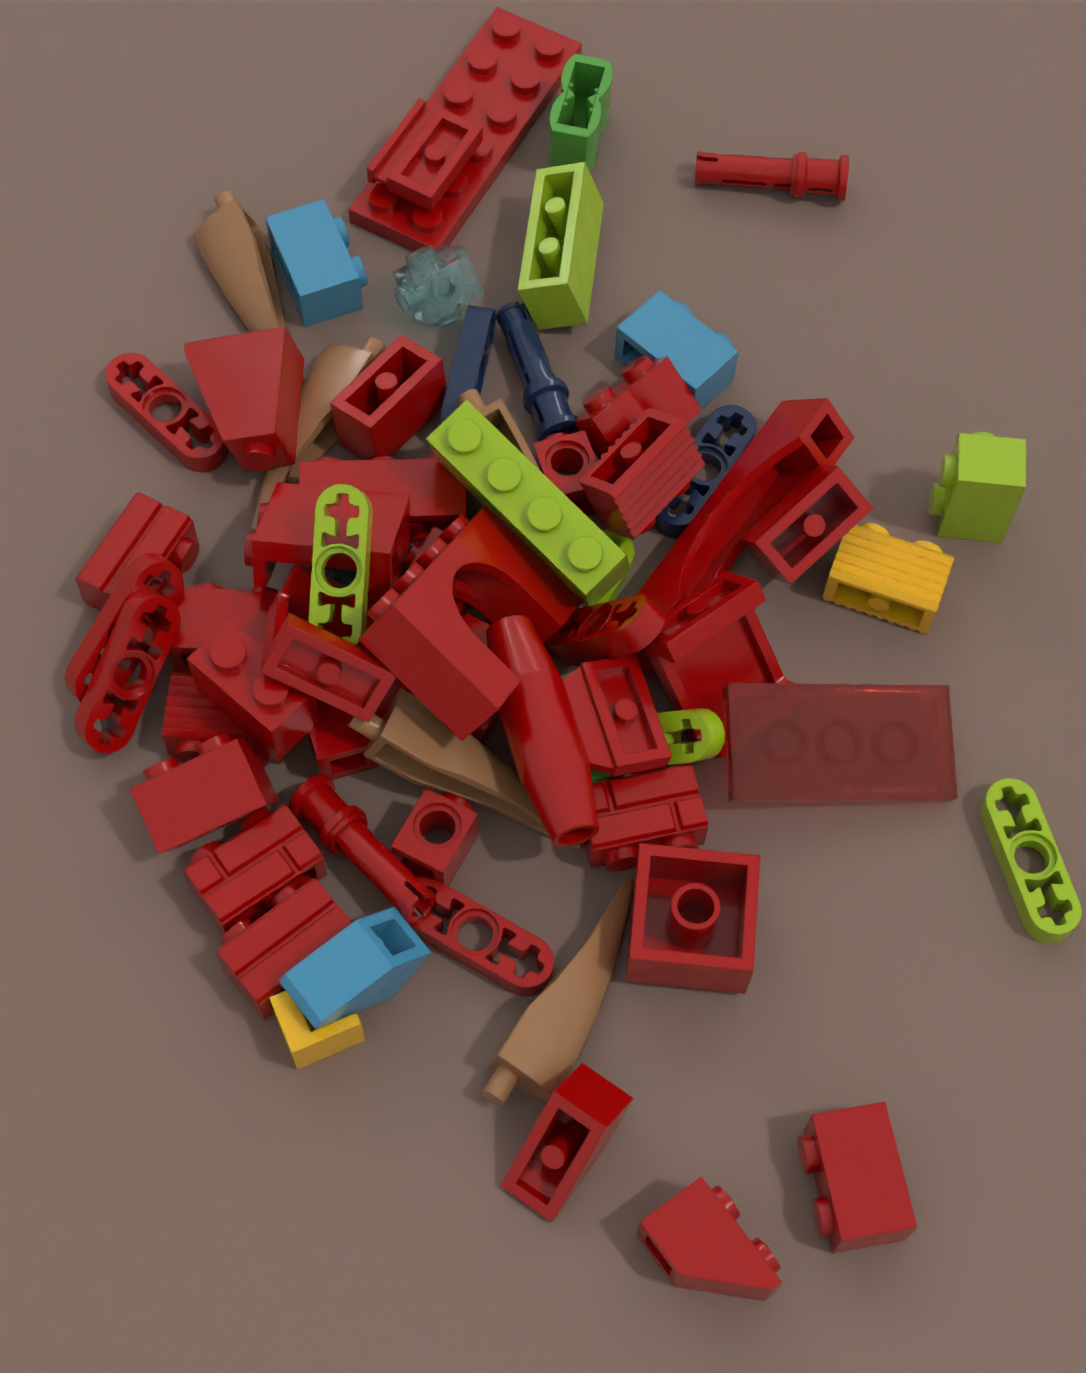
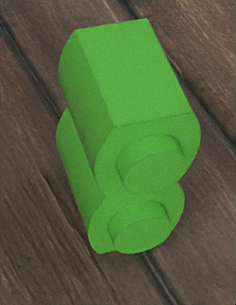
M574 54L565 64L561 76V94L553 103L550 111L549 167L580 162L586 163L589 172L595 167L599 153L600 135L608 124L613 74L610 60Z

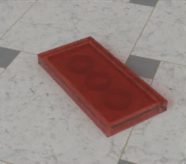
M727 683L722 687L728 802H951L958 799L949 685Z

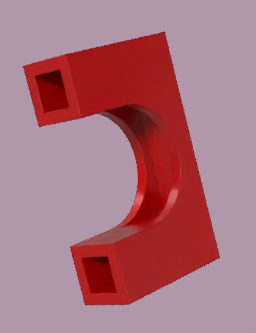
M485 505L470 521L461 513L391 586L392 588L373 605L367 614L374 620V623L358 640L463 741L502 706L521 680L470 630L460 615L454 598L472 605L492 623L508 616H527L543 643L565 624L581 603V600Z

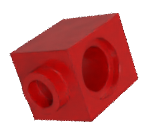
M583 430L571 434L556 433L546 437L543 441L533 443V457L540 471L586 516L596 514L579 482V476L586 475V469L594 467V461H597L586 431ZM571 471L575 475L563 476L558 474V472Z
M425 788L392 843L391 852L416 877H431L449 886L478 837V813L473 811L470 803L454 793L443 792L440 795ZM436 828L446 829L453 834L451 839L441 844H434L423 838L428 831Z

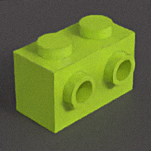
M988 432L958 434L952 453H944L942 455L939 483L933 482L930 490L928 510L929 515L937 516V537L1002 543L1026 489V439L1000 437Z

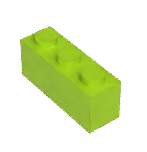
M585 162L536 169L518 292L538 330L588 324L604 203Z

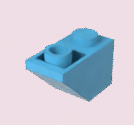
M394 906L354 921L287 971L279 982L296 1003L298 1009L306 1016L313 1027L318 1029L393 998L431 954V951Z

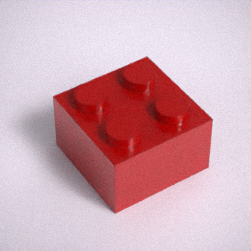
M639 843L635 866L625 981L746 994L754 971L761 855Z

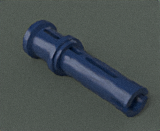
M511 302L504 305L498 310L496 320L505 336L514 364L524 384L525 390L522 396V404L524 409L533 415L538 427L536 432L537 442L543 441L546 437L556 433L571 434L579 432L580 430L574 423L578 416L572 414L567 401L569 398L568 387L564 381L555 377L525 303L522 302L520 305L519 302Z

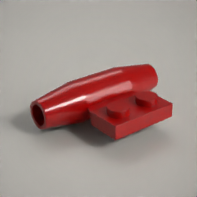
M513 615L497 620L486 630L487 647L521 680L498 709L520 782L554 846L568 847L583 843L599 832L591 769L609 773L611 777L666 767L672 757L637 655L632 654L584 662L580 667L562 679L536 629L527 616Z

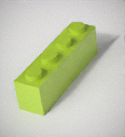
M467 399L426 438L435 458L484 506L486 505L586 606L595 605L630 571L627 555Z

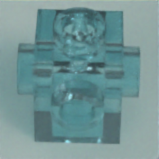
M433 245L420 248L405 257L407 265L392 272L398 285L394 290L395 296L403 312L409 317L412 316L413 320L433 323L434 326L445 325L456 320L463 314L461 310L463 306L485 295L465 247L443 245L435 249Z

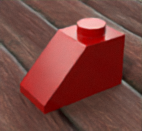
M581 1063L553 1091L500 1186L550 1222H553L608 1144L634 1098L584 1063Z

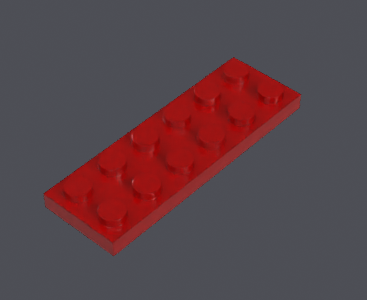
M496 7L426 103V107L435 111L440 107L483 127V141L432 211L387 191V185L376 181L375 184L368 182L348 209L349 221L438 262L561 87V76L564 66L574 54L581 55L582 43Z

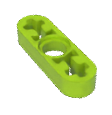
M336 484L322 492L315 508L309 623L322 629L324 623L333 622L335 604L323 605L324 593L339 598L355 595L354 608L342 605V623L352 625L351 637H342V639L360 647L362 643L358 639L366 631L373 509L369 498L364 492L351 485ZM344 495H349L348 499L351 505L359 507L358 518L348 519L346 537L348 538L359 537L357 549L345 544L326 546L328 534L339 537L340 533L339 519L329 515L330 506L340 505ZM336 554L349 555L357 567L354 581L345 588L333 587L325 577L326 563Z
M1005 778L998 780L989 788L981 803L980 815L1025 930L1032 938L1046 944L1060 943L1070 936L1080 922L1082 915L1080 901L1034 790L1027 783L1018 779ZM1005 797L1010 805L1019 804L1021 807L1015 817L1019 833L1011 839L1007 837H1010L1016 827L1012 815L1008 810L999 811L997 809L1002 798ZM1022 847L1036 849L1044 857L1045 870L1035 874L1023 871L1015 861V851ZM1050 881L1053 884L1049 886L1044 894L1051 910L1061 909L1064 913L1056 926L1051 917L1041 918L1039 912L1045 905V898L1041 887Z

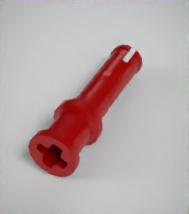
M697 151L695 185H727L732 187L789 190V195H794V198H802L804 194L833 195L837 201H845L849 155H841L839 160L808 158L806 152L793 154V158H769L764 156L725 155Z
M317 774L303 782L293 793L288 806L296 819L306 820L320 834V844L326 850L342 853L395 906L408 923L419 920V916L413 911L414 908L424 917L435 904L436 894L428 889L367 828L368 821L365 812L356 805L349 806L335 792L336 786L334 781L325 774Z

